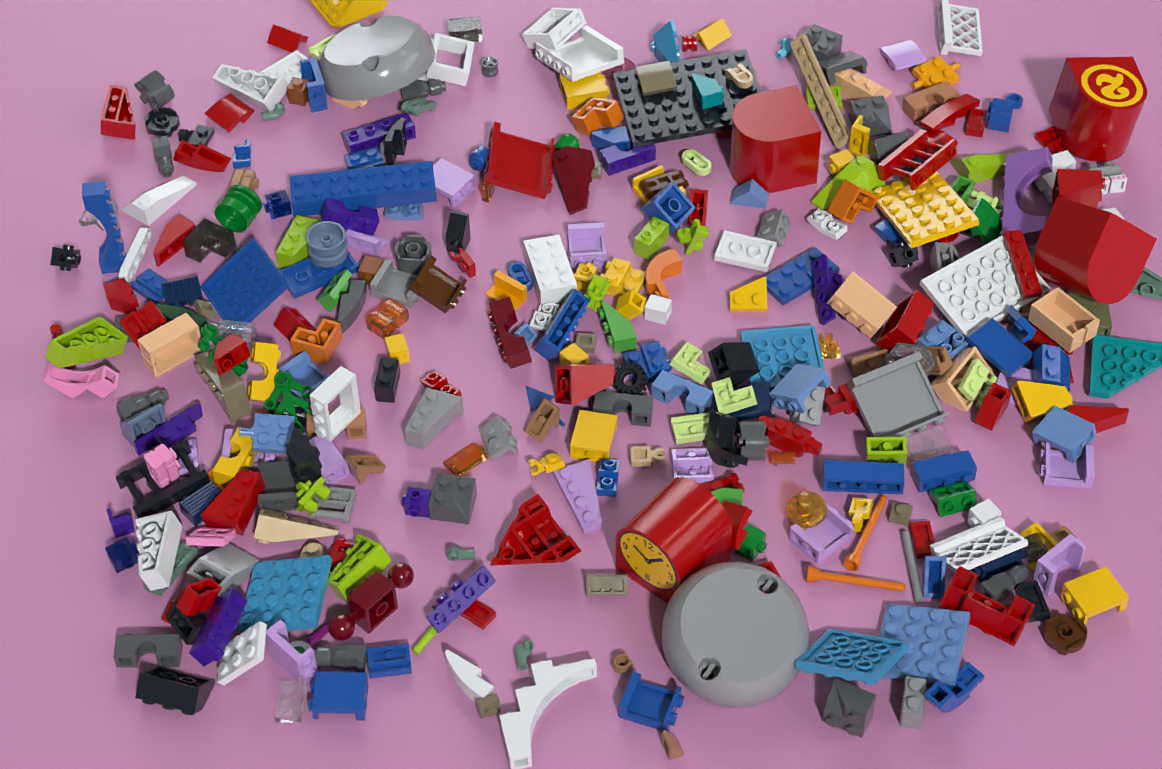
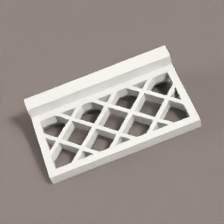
M941 0L937 10L940 54L947 55L948 51L982 56L979 9L949 4L948 0ZM967 13L974 14V16L970 17ZM959 17H964L966 21L961 20ZM955 20L959 25L956 26L952 21ZM971 23L975 27L971 28L968 24ZM960 28H965L967 32L962 31ZM954 31H956L959 34L958 37L955 34H953ZM972 34L976 38L972 39L969 35ZM961 39H966L968 43H964ZM956 42V43H958L961 47L953 46V43ZM973 45V46L976 47L977 49H972V48L969 47V46Z
M998 517L930 545L932 556H946V567L955 573L959 567L956 564H962L960 565L961 567L970 570L1028 546V541L1005 526L1004 519Z

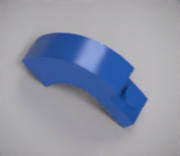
M967 662L958 671L955 686L943 684L938 680L924 694V698L942 713L951 712L970 697V693L984 680V675Z

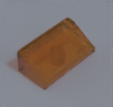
M472 442L444 461L443 464L455 476H463L485 461L488 455L484 446Z

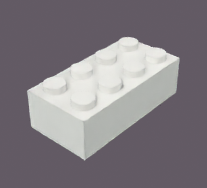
M559 234L524 241V257L533 279L541 305L550 302L556 304L563 303L570 293L575 289L577 290V283Z

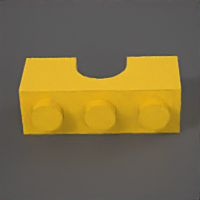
M261 342L252 344L250 363L260 365L264 370V377L261 381L251 380L248 382L247 397L249 401L265 403L274 391V378L279 373V369H276L277 361L280 360L281 351L278 350L279 345Z
M240 427L237 428L230 440L232 454L237 456L233 458L221 456L212 470L214 481L217 484L227 486L242 469L248 470V468H251L257 453H260L252 452L253 442L251 436H239Z

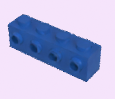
M576 289L570 293L563 301L534 350L548 361L554 356L558 357L559 352L563 349V344H566L570 339L571 331H574L578 326V319L582 318L587 311L585 308L590 300Z
M824 460L822 472L823 491L903 495L905 483L904 463Z

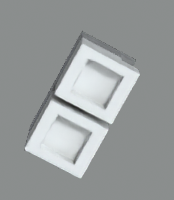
M1106 161L1103 167H1098L1096 163L1088 164L1087 170H1101L1102 178H1105V188L1101 189L1102 195L1125 191L1127 177L1121 173L1120 164L1115 165L1113 161Z

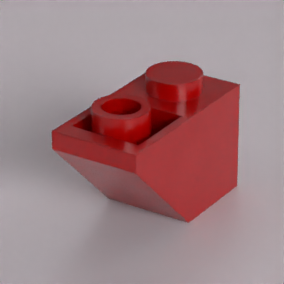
M125 278L103 284L111 310L129 314L133 310L137 312L136 308L139 307L136 296L132 297L134 294L131 284L127 285Z
M233 333L218 342L213 356V362L218 375L221 376L251 357L246 341Z
M993 383L983 400L974 423L992 431L1009 406L1012 390Z

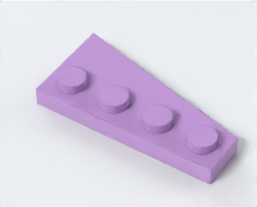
M590 459L553 471V476L583 534L601 529L602 519Z

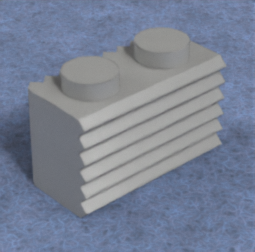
M905 677L899 722L901 727L921 728L926 679Z

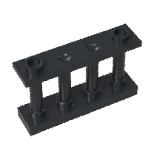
M187 440L175 444L172 449L177 455L175 459L182 460L191 476L183 481L177 478L171 482L173 486L164 491L159 488L152 479L146 462L130 470H125L115 477L120 489L127 487L136 501L137 505L133 506L137 518L155 515L181 501L185 495L192 494L200 485L210 482L205 469L198 472L188 457V454L192 452ZM144 477L155 494L147 500L143 499L134 482Z

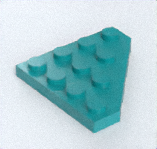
M1103 335L1094 336L1091 346L1089 396L1109 399L1161 368L1162 343Z

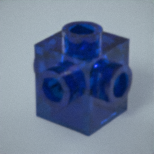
M286 190L265 195L266 203H263L265 213H269L271 219L292 214L291 203Z
M127 537L117 540L105 548L116 573L132 568L138 563L137 554H139L137 546L135 543L131 544Z

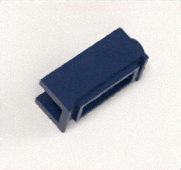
M1021 548L971 569V572L977 574L978 580L982 583L985 580H989L993 575L1005 572L1014 565H1024L1021 559L1026 558L1027 555Z

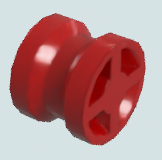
M696 34L692 36L682 35L683 52L688 50L697 51Z

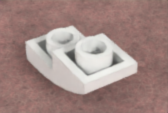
M817 209L807 217V221L814 228L834 240L839 239L847 232V225L833 220L831 213L821 209Z
M550 302L541 305L540 303L538 311L534 313L530 326L533 329L546 331L560 308L559 304Z

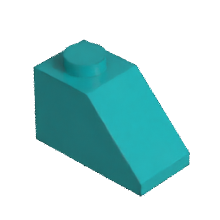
M695 73L691 74L692 89L702 109L723 104L724 89L722 86H719L717 80Z

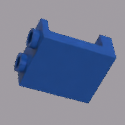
M316 57L299 61L302 79L309 80L306 85L311 113L327 110L325 84Z
M316 672L315 680L311 681L313 699H309V712L313 713V718L318 719L319 713L356 714L357 721H365L369 687L367 672Z
M633 672L619 704V718L660 731H668L670 725L674 726L677 719L676 710L682 707L684 701L682 687L677 686L676 691L641 681V674Z

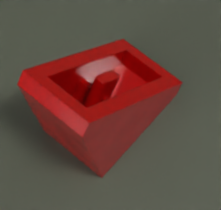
M690 189L689 200L696 208L688 216L687 225H692L694 219H698L701 226H706L708 190Z

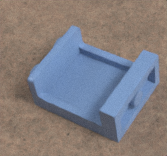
M303 351L279 368V373H290L294 382L301 385H309L313 391L330 376H327L311 363L310 354L306 351ZM290 389L291 395L310 402V398H304L300 392Z
M796 364L769 395L776 408L804 413L806 408L803 401L816 386L828 388L832 382L825 368Z
M1054 406L1050 412L1045 414L1044 419L1039 425L1037 424L1033 428L1032 435L1035 444L1038 445L1041 441L1049 442L1051 446L1066 452L1067 460L1074 463L1084 452L1085 446L1090 445L1096 438L1095 424Z

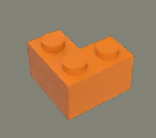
M597 97L590 99L571 116L578 134L591 136L592 132L601 126L614 128L624 119L617 101Z
M845 179L827 211L841 220L852 224L860 209L871 213L880 197Z
M323 318L316 331L298 327L290 339L292 354L298 356L303 351H306L310 354V360L327 365L343 338L341 323Z

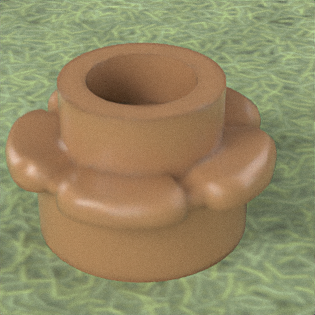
M618 654L612 661V667L616 673H628L631 670L632 660L628 655Z

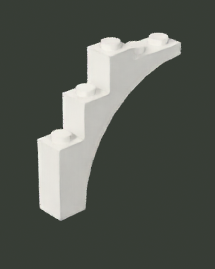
M595 658L583 659L570 664L563 663L553 667L552 660L538 661L531 664V677L534 686H523L520 689H515L518 712H507L504 715H499L500 728L510 769L532 767L531 738L540 715L549 703L567 688L579 682L597 677Z

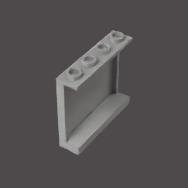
M920 351L853 378L847 383L872 437L908 438L916 430L918 433L929 429L928 425L934 423L937 426L944 423V418L950 415L949 412H943L919 362L923 359Z

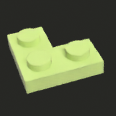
M688 342L684 344L670 363L677 371L684 373L700 384L705 382L712 371L697 361L703 351Z
M730 377L712 383L719 413L728 414L757 405L752 385L734 391Z

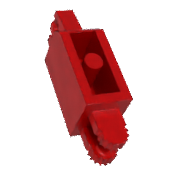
M766 416L758 418V421L766 422L765 436L769 437L770 446L797 458L802 457L804 453L818 456L822 451V443L812 437V431L778 416L775 420Z

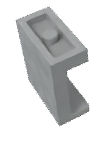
M385 259L370 283L371 297L412 308L414 303L418 302L420 296L409 290L416 275L393 269L392 261Z

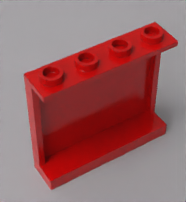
M494 121L489 133L484 183L545 200L547 193H551L553 183H551L554 175L552 170L554 166L552 153L556 151L554 138L551 139L549 145L501 132V123Z

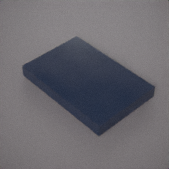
M769 381L733 387L735 391L752 385L757 405L728 413V415L737 418V421L772 415L771 396L769 395L771 384ZM713 393V411L719 412Z

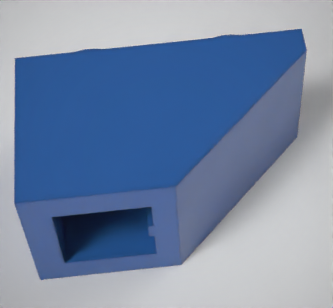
M626 126L592 132V147L601 150L616 145L621 151H630V138Z

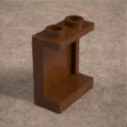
M431 255L424 263L409 290L446 314L450 308L454 309L458 304L459 300L457 297H461L467 289L464 286L467 280L464 278L462 282H459L436 267L434 263L437 259Z

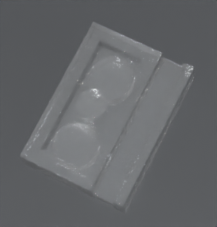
M218 319L217 327L220 337L225 339L234 333L245 340L247 346H252L253 343L258 342L255 323Z

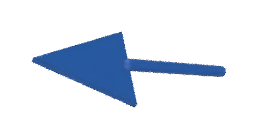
M526 386L531 411L539 407L544 398L548 401L554 398L552 395ZM559 419V423L565 426V423Z

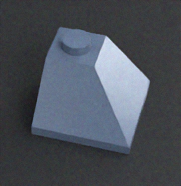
M157 404L120 423L124 438L134 449V442L139 437L166 423L163 407L161 404Z

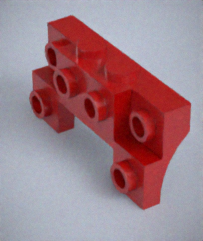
M847 383L838 386V392L832 384L825 388L823 406L829 415L843 411L847 415L860 412Z
M959 566L941 600L939 608L970 612L969 625H973L981 629L985 634L993 635L1015 646L1033 612L1035 604L1016 595L1009 608L974 590L973 587L978 575Z

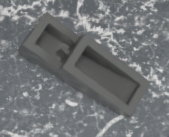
M351 280L349 294H341L338 323H341L342 334L355 322L363 309L367 296L366 280Z

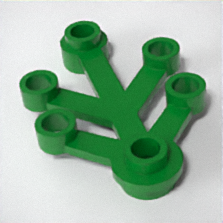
M206 324L200 329L203 339L200 340L197 347L207 352L211 346L209 342L212 341L215 346L207 358L214 363L213 356L217 344L224 338L217 335L219 332L217 328ZM248 359L232 368L237 376H242V374L246 373L249 368L247 364Z
M280 372L274 378L276 387L270 398L265 401L264 407L269 412L275 411L273 415H283L287 408L288 416H295L294 427H297L303 433L305 430L298 421L294 405L305 409L309 415H313L312 410H308L311 407V402L291 395L290 389L300 392L304 398H310L309 395L313 390L309 385H301L294 382L290 373ZM281 393H283V399L277 407L276 401Z

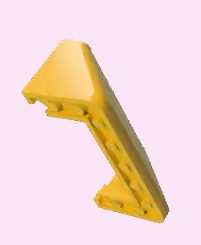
M309 0L329 25L337 29L379 13L389 3L387 0Z

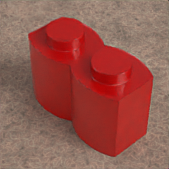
M204 578L199 583H190L187 585L176 607L186 616H194L199 611H208L211 609L222 587L212 578Z

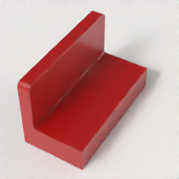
M273 24L267 43L293 53L298 49L300 42L307 43L308 37Z
M288 307L282 309L274 322V326L289 341L298 327L312 331L317 330L297 309Z

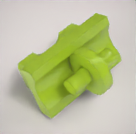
M694 219L690 229L686 227L685 229H679L677 232L679 242L681 244L684 243L687 247L685 250L687 255H691L693 250L701 251L703 239L698 238L707 239L709 236L708 227L701 226L698 219Z
M594 274L584 295L590 300L587 307L596 312L598 311L601 300H603L611 281Z
M320 477L311 488L309 487L312 485V482L309 480L305 484L303 482L296 484L298 492L295 496L300 498L304 495L298 501L299 506L296 510L300 513L304 510L313 515L319 508V504L313 500L315 496L322 501H326L331 494V490L324 485V478Z

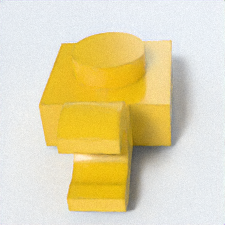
M558 453L547 454L545 457L539 458L540 461L537 459L527 461L529 466L536 465L534 469L529 470L533 476L543 471L550 473L565 468L564 460Z
M852 498L849 517L853 518L854 532H861L863 519H870L873 499Z

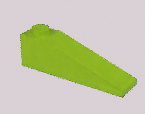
M1010 154L970 155L952 160L950 164L960 176L973 180L976 184L1005 175L1003 164L1006 163V155Z
M861 154L852 160L811 201V204L818 209L828 212L827 210L831 202L834 200L845 179L869 191L886 186L883 180H880L879 171L875 163Z

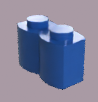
M994 98L993 103L989 102V113H987L985 122L989 124L988 129L1009 132L1014 101Z

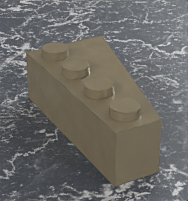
M213 348L194 356L196 360L194 367L197 374H201L204 383L209 386L230 422L232 423L251 415L252 410L244 383L233 369H230L220 376L217 373L215 364L208 360L207 357L213 351Z

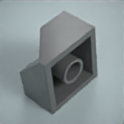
M812 24L805 33L817 60L840 53L843 35Z
M884 96L850 101L849 118L852 125L859 115H862V126L870 128L869 137L892 133L889 108Z
M437 473L428 504L430 519L469 524L477 495L476 478Z
M835 679L824 708L822 721L831 727L840 728L850 735L863 738L873 717L876 695Z

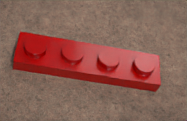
M1022 230L1004 231L1002 236L1022 297H1040L1043 292Z

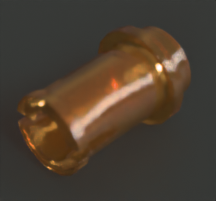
M775 450L770 454V463L774 464V466H777V464L795 465V452H777Z

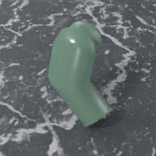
M276 103L274 111L262 112L263 121L276 120L285 113L284 104Z

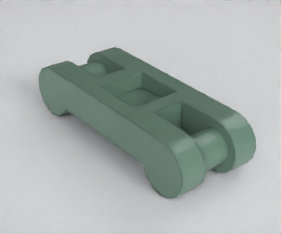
M417 97L403 102L401 111L411 112L412 115L419 116L424 111H434L437 102L433 100L427 101L424 97Z

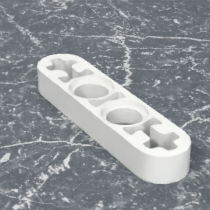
M140 227L120 268L119 279L125 278L126 283H130L133 280L152 237V230L150 228Z

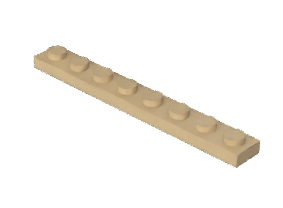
M802 33L790 45L835 147L840 149L850 141L851 134L809 40Z

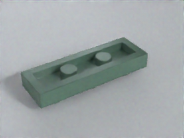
M181 543L178 546L170 585L199 554L197 548L185 543ZM145 583L143 584L146 591L154 593L159 596H161L168 588L166 587L150 591Z

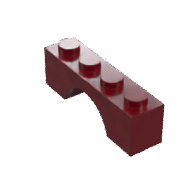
M510 296L488 303L491 311L487 313L490 322H495L492 325L495 336H500L496 338L499 348H504V351L501 352L504 362H508L511 369L532 362L524 336H513L508 333L512 325L518 321Z

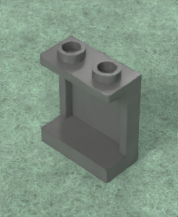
M851 50L818 60L829 85L836 83L834 73L853 68L862 74L867 73L866 59Z
M289 461L259 463V471L266 486L263 493L258 494L259 509L265 508L274 511L296 510L299 506L298 501L300 498L295 496L298 492L296 488L297 482L291 476Z

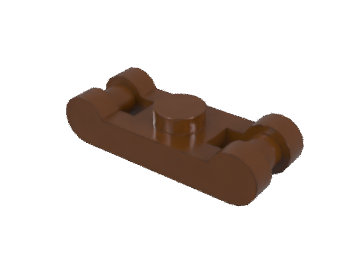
M677 170L644 179L640 182V187L644 191L646 198L651 199L671 181H674L678 187L682 186L684 189L689 186V183L684 178L683 172Z

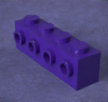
M403 113L343 132L344 146L349 154L375 146L380 150V144L385 140L390 128L400 118H405L407 141L416 138L415 125L408 113Z
M234 588L216 598L189 652L203 667L213 661H219L224 656V649L232 639V632L238 627L237 622L245 612L244 608L247 600Z

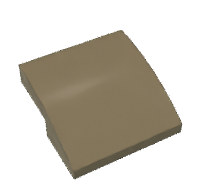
M669 61L635 67L643 96L677 90L676 80Z

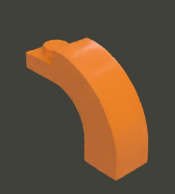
M675 248L660 253L648 264L645 287L648 298L652 294L669 299V292L663 281L668 277L682 273V259Z

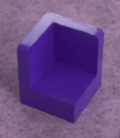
M106 509L115 538L135 532L131 516L128 512L113 516L111 509Z

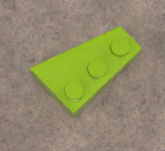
M296 215L276 251L279 268H285L309 258L306 242L307 230L312 225L322 222V220Z
M357 534L355 537L357 542L352 549H347L345 552L347 557L343 563L339 562L327 582L337 597L347 603V596H349L353 589H357L368 576H372L376 571H384L392 561L380 543L360 534Z

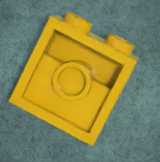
M615 257L612 262H607L606 273H601L600 275L611 281L606 294L618 298L631 289L640 293L646 282L645 271L632 268L631 262Z

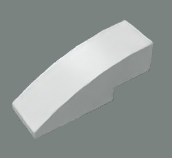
M448 649L445 651L446 665L452 678L464 694L477 704V700L494 694V686L482 679L480 668Z

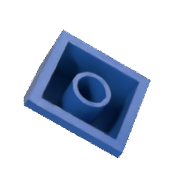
M671 181L644 205L642 210L650 219L656 217L669 223V233H671L684 222L696 207L674 181Z
M1042 344L1033 352V382L1066 386L1067 391L1070 392V357L1061 347Z

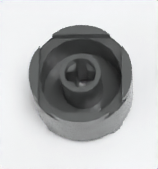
M156 70L150 72L134 84L141 93L139 96L144 104L149 103L154 112L175 97L171 86L165 84V78Z
M416 234L407 235L405 239L398 240L394 248L397 269L416 276L424 263L432 255L430 242L426 241L425 237Z
M736 422L734 449L737 453L748 457V461L766 459L765 448L769 447V437L765 436L766 422Z

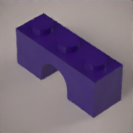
M631 141L630 151H621L616 145L599 150V158L603 169L610 176L656 160V146L651 144L633 148Z
M325 198L320 211L322 222L333 221L340 224L346 230L349 229L374 236L379 224L377 209L360 205L358 211L354 212L348 210L344 206L343 201Z

